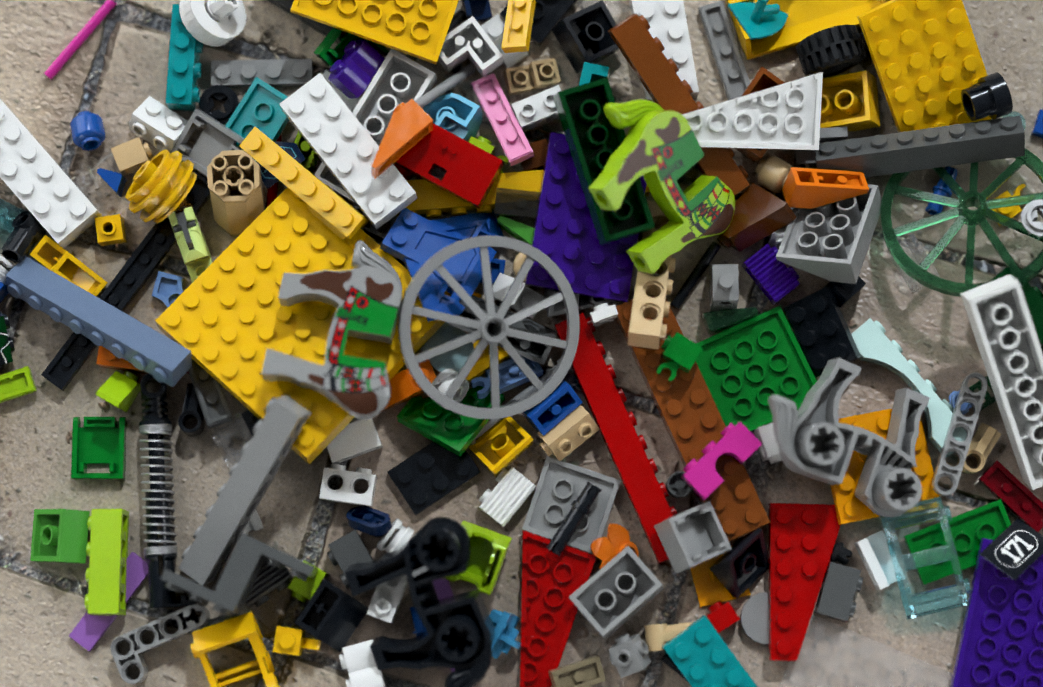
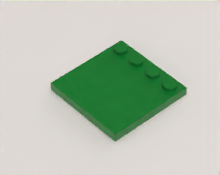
M781 306L696 343L704 348L696 363L726 427L731 422L735 426L741 422L750 432H753L758 427L773 423L768 403L771 395L776 394L795 402L798 410L804 401L806 393L817 382Z

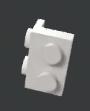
M149 96L132 113L129 129L136 136L154 145L156 149L160 151L166 149L171 153L188 120Z

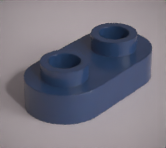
M368 506L354 507L346 514L349 527L374 537H382L392 528L389 514Z

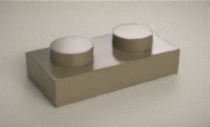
M598 655L548 671L553 687H590L606 681Z

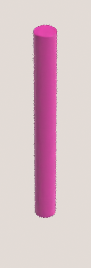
M113 0L105 1L43 73L50 80L54 78L116 6Z

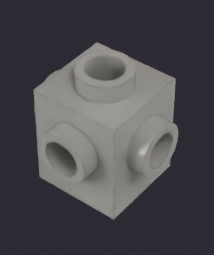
M626 633L615 638V643L608 649L610 661L617 668L621 678L644 670L652 662L648 655V646L641 639L639 633L632 636Z

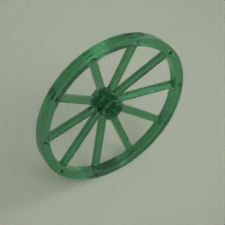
M1025 148V156L1013 157L1016 160L981 193L977 192L978 162L970 164L968 192H965L943 167L932 168L959 199L900 186L911 171L892 174L885 187L881 203L882 234L890 254L903 271L920 284L943 294L961 297V293L986 284H973L975 227L979 224L1012 273L1011 276L1017 279L1021 286L1043 270V250L1028 266L1020 270L986 218L1043 242V237L1039 239L1034 234L1029 235L1025 227H1022L1021 222L990 210L1028 204L1033 200L1043 199V192L993 200L987 199L1024 164L1043 183V162ZM895 195L953 207V209L896 228L892 226L891 210ZM968 207H976V208H978V209H976V210H969V209H967V208H968ZM958 217L919 266L904 252L896 238ZM964 224L968 225L965 283L945 280L927 272L926 270Z

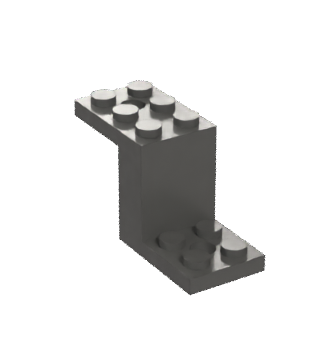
M242 533L214 591L165 569L161 579L167 581L165 587L180 594H183L186 590L191 593L190 599L206 606L210 601L215 604L214 610L231 617L232 613L240 614L264 561L281 570L284 566L291 568L289 573L306 581L307 577L314 579L318 569Z

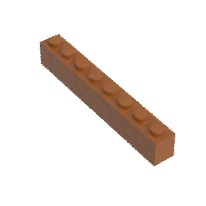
M631 14L607 31L656 104L664 110L676 111L680 114L704 108L699 101L695 102L690 95L693 93V90L687 81H681L676 74L679 69L671 58L667 60L662 51L665 48L657 37L653 38L649 33L648 29L651 27L643 15L639 17L637 14ZM701 147L705 156L696 163V166L702 175L717 176L732 190L734 196L750 185L746 180L749 175L741 164L737 166L732 159L735 154L731 148Z

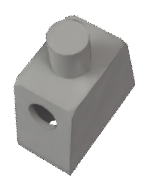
M709 264L710 313L736 312L739 302L738 264Z

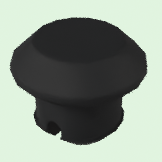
M839 542L834 546L830 560L831 562L835 563L838 561L845 565L849 562L846 556L851 557L852 552L844 547L843 542Z

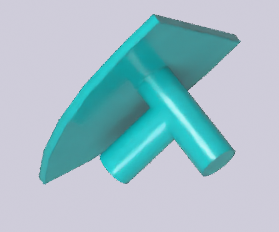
M757 0L756 3L737 2L727 5L751 40L770 37L779 32L785 25L788 14L780 11L778 4L767 5L769 0Z

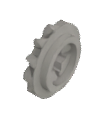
M1043 199L1033 200L1026 204L1020 217L1022 227H1025L1028 234H1034L1039 239L1043 237V224L1041 221L1036 222L1038 214L1043 218Z

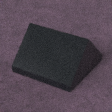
M760 528L743 536L731 547L732 549L728 550L709 568L736 599L769 569L763 530Z

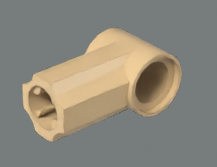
M984 423L979 425L972 437L967 456L972 455L976 458L977 466L974 469L969 468L965 460L963 473L973 474L983 469L985 461L1000 438L1001 433L990 425Z
M692 623L645 625V640L649 652L664 650L663 645Z

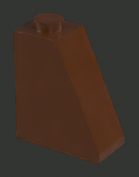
M752 183L735 202L732 222L724 233L718 235L717 240L725 248L729 249L732 247L741 252L794 221L796 215L785 201Z

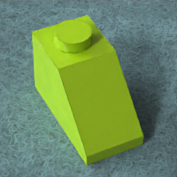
M126 370L123 374L115 371L98 389L95 395L127 413L141 390L140 384L137 383L139 378Z

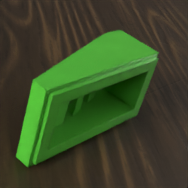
M499 216L497 223L503 230L517 240L532 246L533 227L504 216Z

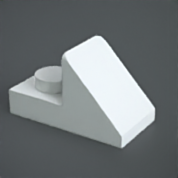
M496 14L481 25V27L503 55L505 67L511 68L528 56V53H504L501 46L505 22L499 14Z
M499 273L492 285L495 300L502 303L515 278ZM523 282L509 308L519 312L544 300L545 297L526 287ZM534 313L528 316L527 318L533 320L537 313Z

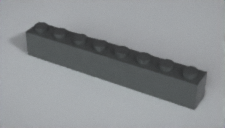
M1014 116L819 143V150H814L816 169L864 172L865 177L1019 157L1025 156V132L1021 117Z

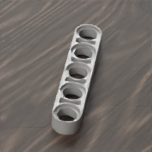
M972 373L965 377L958 394L932 480V488L940 496H947L955 492L959 483L988 385L986 378L980 373ZM977 378L980 380L982 387L979 392L970 391L968 388L969 379ZM965 402L972 404L974 407V413L971 417H965L960 411L961 405ZM956 427H962L967 433L966 439L962 442L956 441L953 437V430ZM948 452H955L959 456L958 465L953 467L946 463L945 456ZM944 476L951 480L952 486L949 491L939 489V478Z

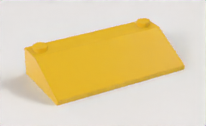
M725 0L727 5L737 2H757V0ZM769 0L767 5L778 4L780 11L788 14L786 23L776 34L755 40L750 39L729 7L728 10L740 45L747 60L796 46L806 37L838 25H855L858 27L860 24L857 15L890 0Z

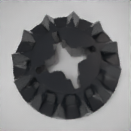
M215 85L202 93L199 101V110H202L224 125L228 122L240 102L236 93L231 88L224 85ZM213 98L219 102L226 101L223 105L225 113L219 109L213 111L216 107Z

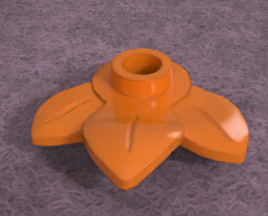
M615 523L609 524L607 537L597 538L590 545L593 555L603 560L599 570L627 546L639 557L638 548L630 541L629 532L623 526Z

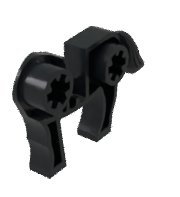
M447 517L433 518L398 550L385 553L372 562L352 564L345 571L353 597L403 574L407 575L415 609L427 630L422 635L411 639H393L385 636L375 638L370 647L378 670L398 667L419 670L429 667L455 669L446 677L445 687H473L482 680L488 671L492 658L491 646L494 641L495 630L479 589L439 600L432 582L466 572L470 565V536L465 527L459 522Z

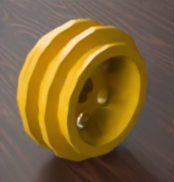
M165 149L159 152L151 160L146 161L133 177L134 181L130 185L125 198L130 201L128 209L131 212L136 213L142 210L140 219L144 222L153 219L155 223H159L166 219L185 199L197 179V174L192 172L194 163L186 160L180 164L183 154L179 151L170 153Z

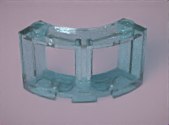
M941 496L920 501L916 506L897 517L880 516L907 620L969 605L967 594H971L968 578L963 579L948 523L952 521L949 506H943ZM936 520L940 521L946 545L902 556L895 530ZM948 560L951 561L956 584L916 594L911 593L907 570Z

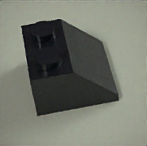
M603 0L563 18L552 29L576 74L582 71L584 62L597 64L619 50L607 32L617 24Z

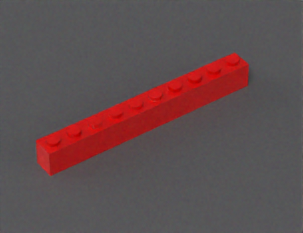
M584 313L579 314V341L571 367L596 424L600 428V433L659 564L669 558L654 526L678 514L674 506L669 507L666 501V497L669 496L663 482L658 483L655 476L658 473L657 466L653 458L648 460L644 451L648 449L646 441L642 434L637 435L634 428L637 425V421L632 411L627 412L623 404L627 402L625 394L621 387L617 389L613 379L617 377L611 364L606 365L603 358L606 355L605 349L601 341L596 342L592 334L596 329L590 317L585 318ZM567 320L555 324V331L559 339L566 341Z

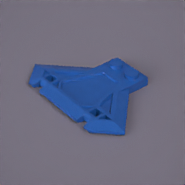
M405 208L400 212L384 238L380 249L404 261L412 279L419 268L431 256L456 241L475 236L504 235L497 223L493 210L491 213H471L428 220ZM488 246L489 262L491 263L497 251ZM479 247L460 252L442 263L470 297H472L482 279ZM434 270L418 293L422 307L460 316L465 309L459 303L461 298L439 273ZM447 291L452 295L449 297L445 294V292ZM426 317L428 321L437 320V319H433V318H428V317Z

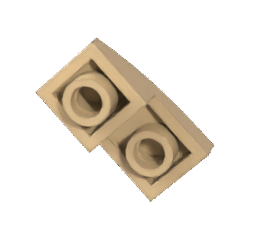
M555 58L533 61L529 65L507 68L503 71L509 96L546 88L561 82Z

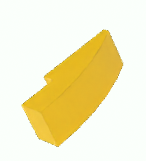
M46 234L29 253L30 256L47 269L96 297L108 283Z

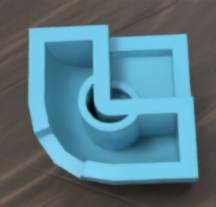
M452 92L451 94L436 98L423 108L433 119L434 124L468 141L470 136H476L482 122V108L465 97Z

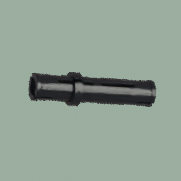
M590 482L586 483L576 501L573 500L571 503L573 507L548 546H546L547 549L561 556L562 551L584 516L589 515L591 512L589 509L602 491L600 488Z

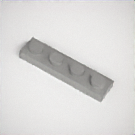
M313 60L211 61V86L250 87L256 77L272 87L303 86L313 78Z

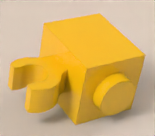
M276 626L273 652L302 656L303 648L320 650L321 640L304 638V629Z

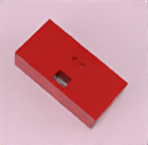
M434 123L433 130L394 163L478 209L481 208L504 166L503 160Z

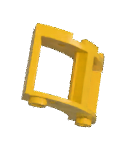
M252 611L192 632L194 643L190 644L194 658L200 659L210 687H225L259 674L263 675L266 687H280L274 673L275 668L270 653L266 650L262 640L263 635ZM248 638L257 659L215 674L206 652Z

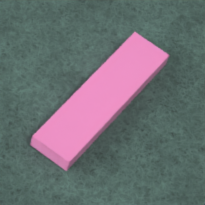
M492 73L471 82L474 93L510 165L514 166L534 157L533 150L495 74Z

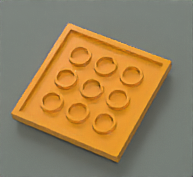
M892 408L839 418L838 421L839 423L866 429L887 439ZM920 418L919 435L915 445L917 467L911 468V470L918 476L921 482L922 494L916 506L907 511L941 505L939 495L932 488L934 472L922 419ZM854 450L842 484L830 485L839 525L882 517L875 514L854 495L867 458L866 455Z

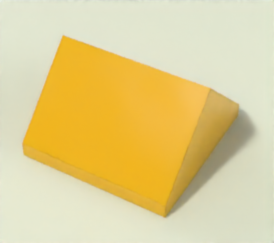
M510 416L503 418L486 431L469 448L496 477L504 468H507L534 443V439Z

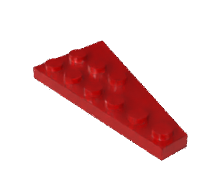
M769 503V661H797L841 526L838 523L834 504Z
M524 530L520 687H551L552 683L548 671L558 668L578 608L570 600L569 596L588 581L596 556L567 545L562 551L561 556H558L546 548L551 541L550 539Z

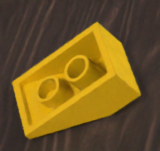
M865 70L823 78L820 128L847 127V131H859L880 127L876 77Z

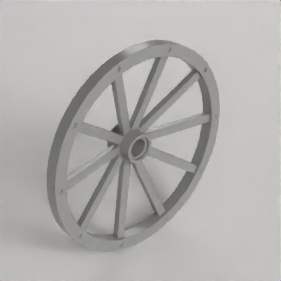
M494 235L462 239L444 247L431 256L410 281L401 303L398 320L400 350L414 381L423 392L441 406L460 415L477 419L510 417L533 408L547 398L562 382L572 365L580 332L579 311L575 295L559 267L547 255L528 243ZM488 246L513 249L527 256L496 313ZM479 247L487 314L483 312L442 265L444 261L460 252ZM536 261L551 276L560 292L504 318L533 262ZM434 270L439 273L470 308L479 321L414 306L422 285ZM562 300L564 302L567 316L566 341L508 328L509 325ZM416 314L477 330L415 355L410 333L411 315ZM495 321L498 325L497 332L489 335L487 333V326L490 322ZM506 336L564 348L556 368L544 383L539 380L506 339ZM480 339L445 394L441 393L431 384L419 367L418 363ZM498 342L537 389L527 397L504 406H500ZM489 343L491 407H474L452 400Z

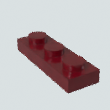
M996 460L978 480L998 499H1001L1003 504L1020 520L1039 532L1043 528V502Z

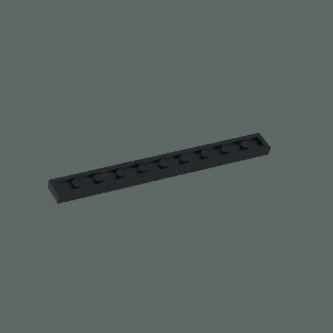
M197 170L194 172L197 174V179L192 189L173 212L178 213L183 211L184 208L193 207L194 213L197 215L210 198L208 180ZM168 217L153 226L100 296L101 300L124 312L176 243ZM73 332L41 375L64 391L96 349L97 345L82 334Z

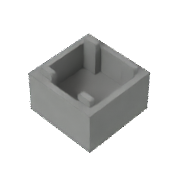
M710 501L654 526L676 574L732 549Z

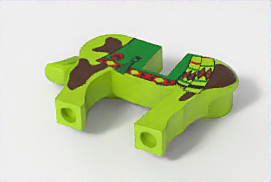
M643 99L624 103H607L604 105V112L612 126L619 129L630 127L622 144L610 156L603 172L588 189L600 209L616 211L621 207L629 187L637 178L643 175L651 195L669 221L626 250L638 271L653 274L667 257L679 252L688 243L724 233L729 228L733 219L735 197L732 190L717 176L701 175L684 191L681 190L677 180L705 156L690 124L682 114L676 111L664 110L658 104Z

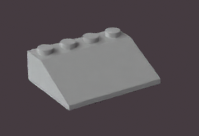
M868 184L869 191L867 194L813 209L794 208L793 212L796 215V219L787 225L776 259L831 282L856 284L883 208L878 185Z

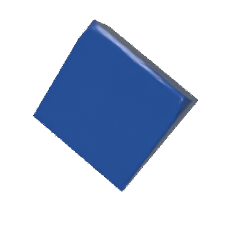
M102 168L97 169V173L119 197H122L127 181L126 178L120 173Z

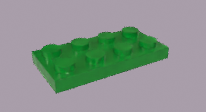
M999 499L905 535L903 538L922 585L975 566L981 538L995 540L1011 525L1002 500Z

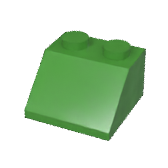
M34 509L30 561L86 564L87 521L90 511Z

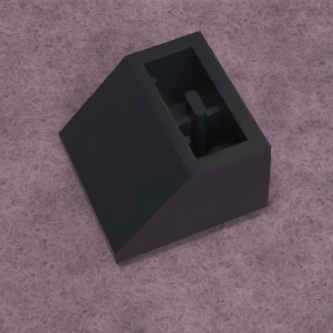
M323 579L294 623L317 639L341 652L367 614L368 607L330 581Z

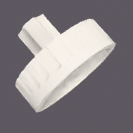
M180 0L179 11L184 26L196 40L205 45L213 47L223 46L238 36L244 29L246 10L242 0H207L206 9L204 6L205 0Z

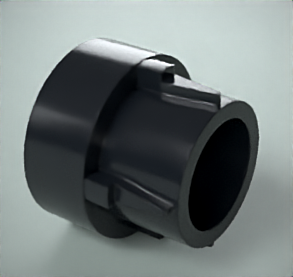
M998 72L979 78L977 84L961 91L963 107L967 116L972 121L987 116L997 119L1012 112L1013 104L1009 88L1004 78Z

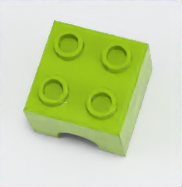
M463 520L461 524L470 536V565L466 572L443 579L454 583L456 580L468 581L477 586L479 592L491 596L512 538Z

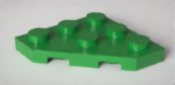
M477 386L471 388L460 403L474 407L489 408L491 407V391L487 397L478 399L477 391L482 390L484 387ZM502 393L500 394V406L505 401L504 394ZM422 396L411 398L396 416L399 423L460 457L490 420L460 415L451 410L444 409L430 397L422 398Z

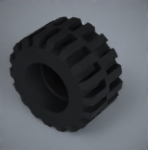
M838 25L821 30L806 37L796 46L805 77L819 72H823V77L835 75L858 65L866 58V53L855 25Z

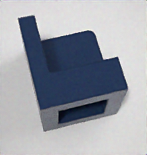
M463 0L467 20L472 16L477 22L487 21L492 18L489 0Z

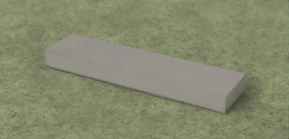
M723 0L699 7L698 11L727 99L731 100L741 97L750 81Z

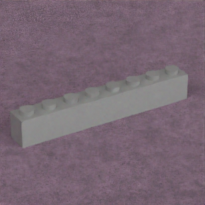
M288 395L273 398L265 408L267 413L255 425L253 438L242 448V457L230 469L228 482L222 485L217 492L218 499L216 503L205 514L207 519L195 531L193 535L195 540L192 545L182 554L181 558L183 561L179 569L202 586L214 581L311 414L310 411Z

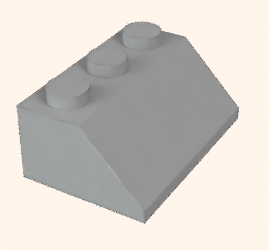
M627 546L570 595L569 598L601 637L606 640L662 592L664 587L633 550Z

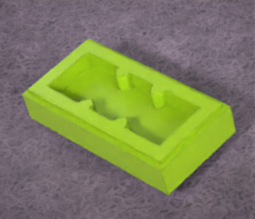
M29 366L0 375V403L37 391Z

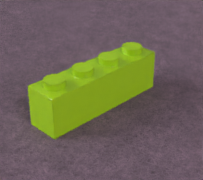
M91 509V516H89L87 521L88 530L91 531L90 542L87 543L86 548L90 562L85 575L86 582L89 583L88 594L85 596V608L88 610V614L94 616H126L129 511L124 509Z

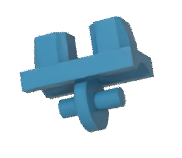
M493 609L489 616L496 627L494 629L495 637L491 650L492 657L498 659L501 652L508 654L512 646L517 649L520 648L521 643L516 640L520 631L515 629L520 617L509 612Z

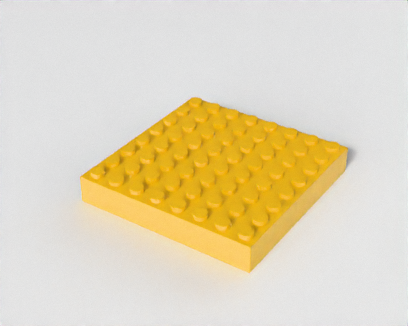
M287 187L155 322L159 330L169 339L190 350L191 358L259 420H262L266 415L265 408L270 400L284 395H288L310 411V416L291 447L294 452L310 465L353 420L354 416L319 392L301 388L286 381H266L261 374L267 348L318 365H324L327 338L332 320L337 311V308L319 301H305L289 307L280 305L278 295L283 273L307 274L322 270L354 269L352 266L354 247L358 240H362L397 272L402 285V300L412 279L408 269L392 255L381 250L380 245L361 228L351 240L349 238L342 240L307 210L308 204ZM417 295L414 306L423 308ZM411 315L410 333L414 354L434 335L445 321H428L424 316ZM398 323L392 344L348 336L344 355L385 362L388 380L390 381L405 365L400 350Z

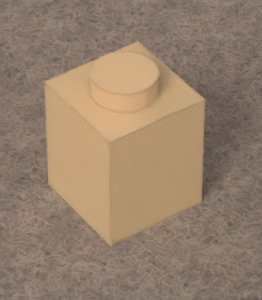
M140 137L111 148L118 169L124 177L137 172L146 161L153 157L148 142L143 143Z

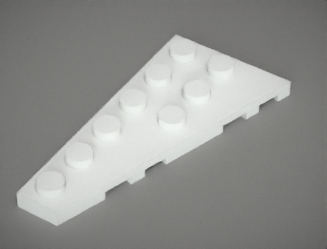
M823 72L682 115L690 124L700 147L819 150Z

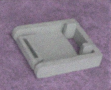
M195 109L171 153L179 151L183 154V161H191L194 163L193 168L207 176V166L212 162V159L219 155L221 151L242 150L236 143L241 144L244 138L202 110ZM196 126L204 128L192 149L186 144Z

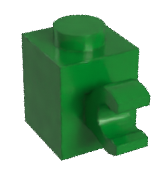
M676 332L674 337L668 335L661 349L664 350L662 358L669 362L660 364L656 374L659 375L663 369H669L671 376L668 382H672L679 368L689 373L704 348Z

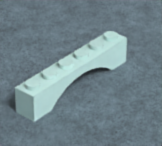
M869 318L851 334L861 355L859 360L887 368L898 375L913 391L930 398L924 409L928 440L941 454L952 412L954 411L953 407L946 399L941 400L935 393L937 389L928 379L924 380L919 375L920 369L911 359L906 360L901 354L903 350L895 340L890 341L884 334L886 330L877 320L873 321ZM956 427L953 430V437L956 441L962 442L966 439L967 433L962 427ZM948 452L945 458L949 457L954 452Z

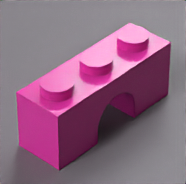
M731 422L720 433L723 438L717 444L712 440L702 450L704 456L698 462L692 459L683 468L685 474L682 476V479L702 500L706 499L724 481L715 469V462L719 456L731 455L742 464L762 445L741 422L736 426Z

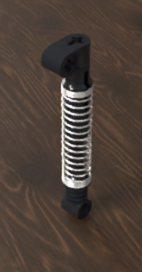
M148 373L142 378L140 384L141 400L145 401L141 403L142 407H145V409H142V413L145 415L142 416L138 428H140V434L148 435V439H141L139 441L148 442L149 445L147 448H140V450H149V456L140 457L141 459H149V464H141L140 466L149 467L150 472L141 473V475H150L149 481L141 482L142 484H150V489L141 490L145 492V498H142V500H145L146 506L142 507L146 509V514L142 516L146 517V523H143V525L147 528V531L143 533L147 534V539L144 540V542H147V548H144V559L148 562L150 608L183 607L198 602L193 599L187 600L186 596L181 595V603L176 604L175 591L165 587L167 581L162 580V575H159V556H163L164 571L167 569L175 573L174 560L177 558L178 547L175 546L177 542L173 541V538L177 536V534L173 533V529L177 527L173 524L176 517L172 516V513L176 510L172 508V504L176 502L172 499L175 492L169 489L175 484L166 482L175 477L172 474L166 473L174 468L165 465L173 462V459L164 457L173 453L171 449H166V447L171 446L173 443L164 440L171 438L173 435L171 434L172 421L165 414L168 412V409L165 408V406H168V402H164V400H167V384L160 382L161 389L157 393L148 392L146 389L148 383L157 381Z

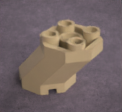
M244 150L221 151L219 155H216L207 166L208 188L214 221L230 236H239L266 209L260 165Z

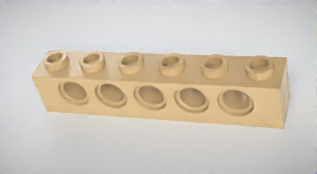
M647 200L655 227L650 231L644 232L642 240L669 221L655 201ZM671 255L654 272L659 274L658 276L652 275V273L637 271L627 345L659 349L660 340H665L667 324H662L663 317L668 318L670 302H666L665 299L666 295H671L673 280L668 279L669 273H674L676 258H672ZM649 295H655L657 297L651 298L649 297ZM646 317H651V318H653L654 320H647V319H645V318H646Z

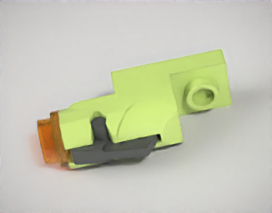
M185 198L168 218L184 264L187 266L193 283L213 261L192 204L188 203L187 198Z

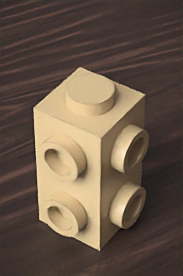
M580 404L544 436L538 432V436L543 441L539 445L548 456L553 454L561 461L599 431L600 428Z

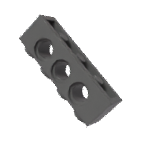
M472 295L471 298L487 314L485 300ZM461 299L459 303L465 309L459 317L479 321L477 316ZM495 305V313H496V312L498 311V309H499V306H497V305ZM507 311V313L505 314L504 318H506V317H508V316H510V315H512V314H514V313L511 312V311ZM527 318L508 326L511 329L551 338L556 336L555 330ZM495 321L490 322L487 326V333L489 335L497 332L498 325ZM449 322V325L454 326L468 333L477 330L475 328ZM506 336V339L519 355L544 365L553 347Z

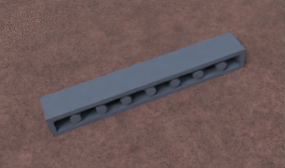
M27 256L5 275L7 291L11 296L22 299L33 309L46 313L54 321L65 324L76 334H82L89 338L95 345L108 349L116 357L123 358L132 363L135 368L151 374L161 383H166L173 387L192 367L190 350Z

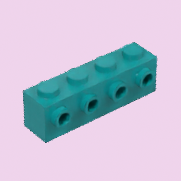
M179 4L172 5L166 105L174 111H194L196 103L200 101V88L197 87L198 78H201L202 74L199 54L203 53V43L196 40L184 26L180 16Z

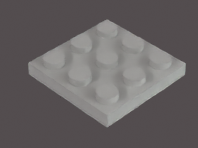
M547 456L522 530L552 540L573 507L571 503L573 500L576 501L586 483L590 482L602 491L589 509L591 512L589 515L584 516L567 545L593 554L590 545L595 539L603 535L621 480Z

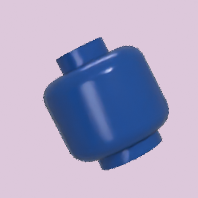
M83 111L78 113L70 122L72 138L76 146L90 151L99 148L106 138L103 120L99 115L90 111Z

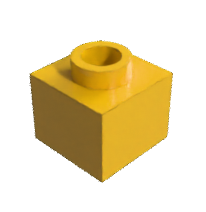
M120 214L95 218L97 241L101 246L127 243L124 218ZM106 225H113L111 232H105Z

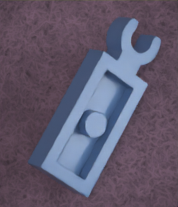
M521 356L537 377L543 375V369L539 363ZM512 359L499 364L500 394L529 382V379ZM490 368L485 370V378L476 377L471 381L472 388L477 386L484 387L482 390L477 391L478 399L487 397L491 391Z

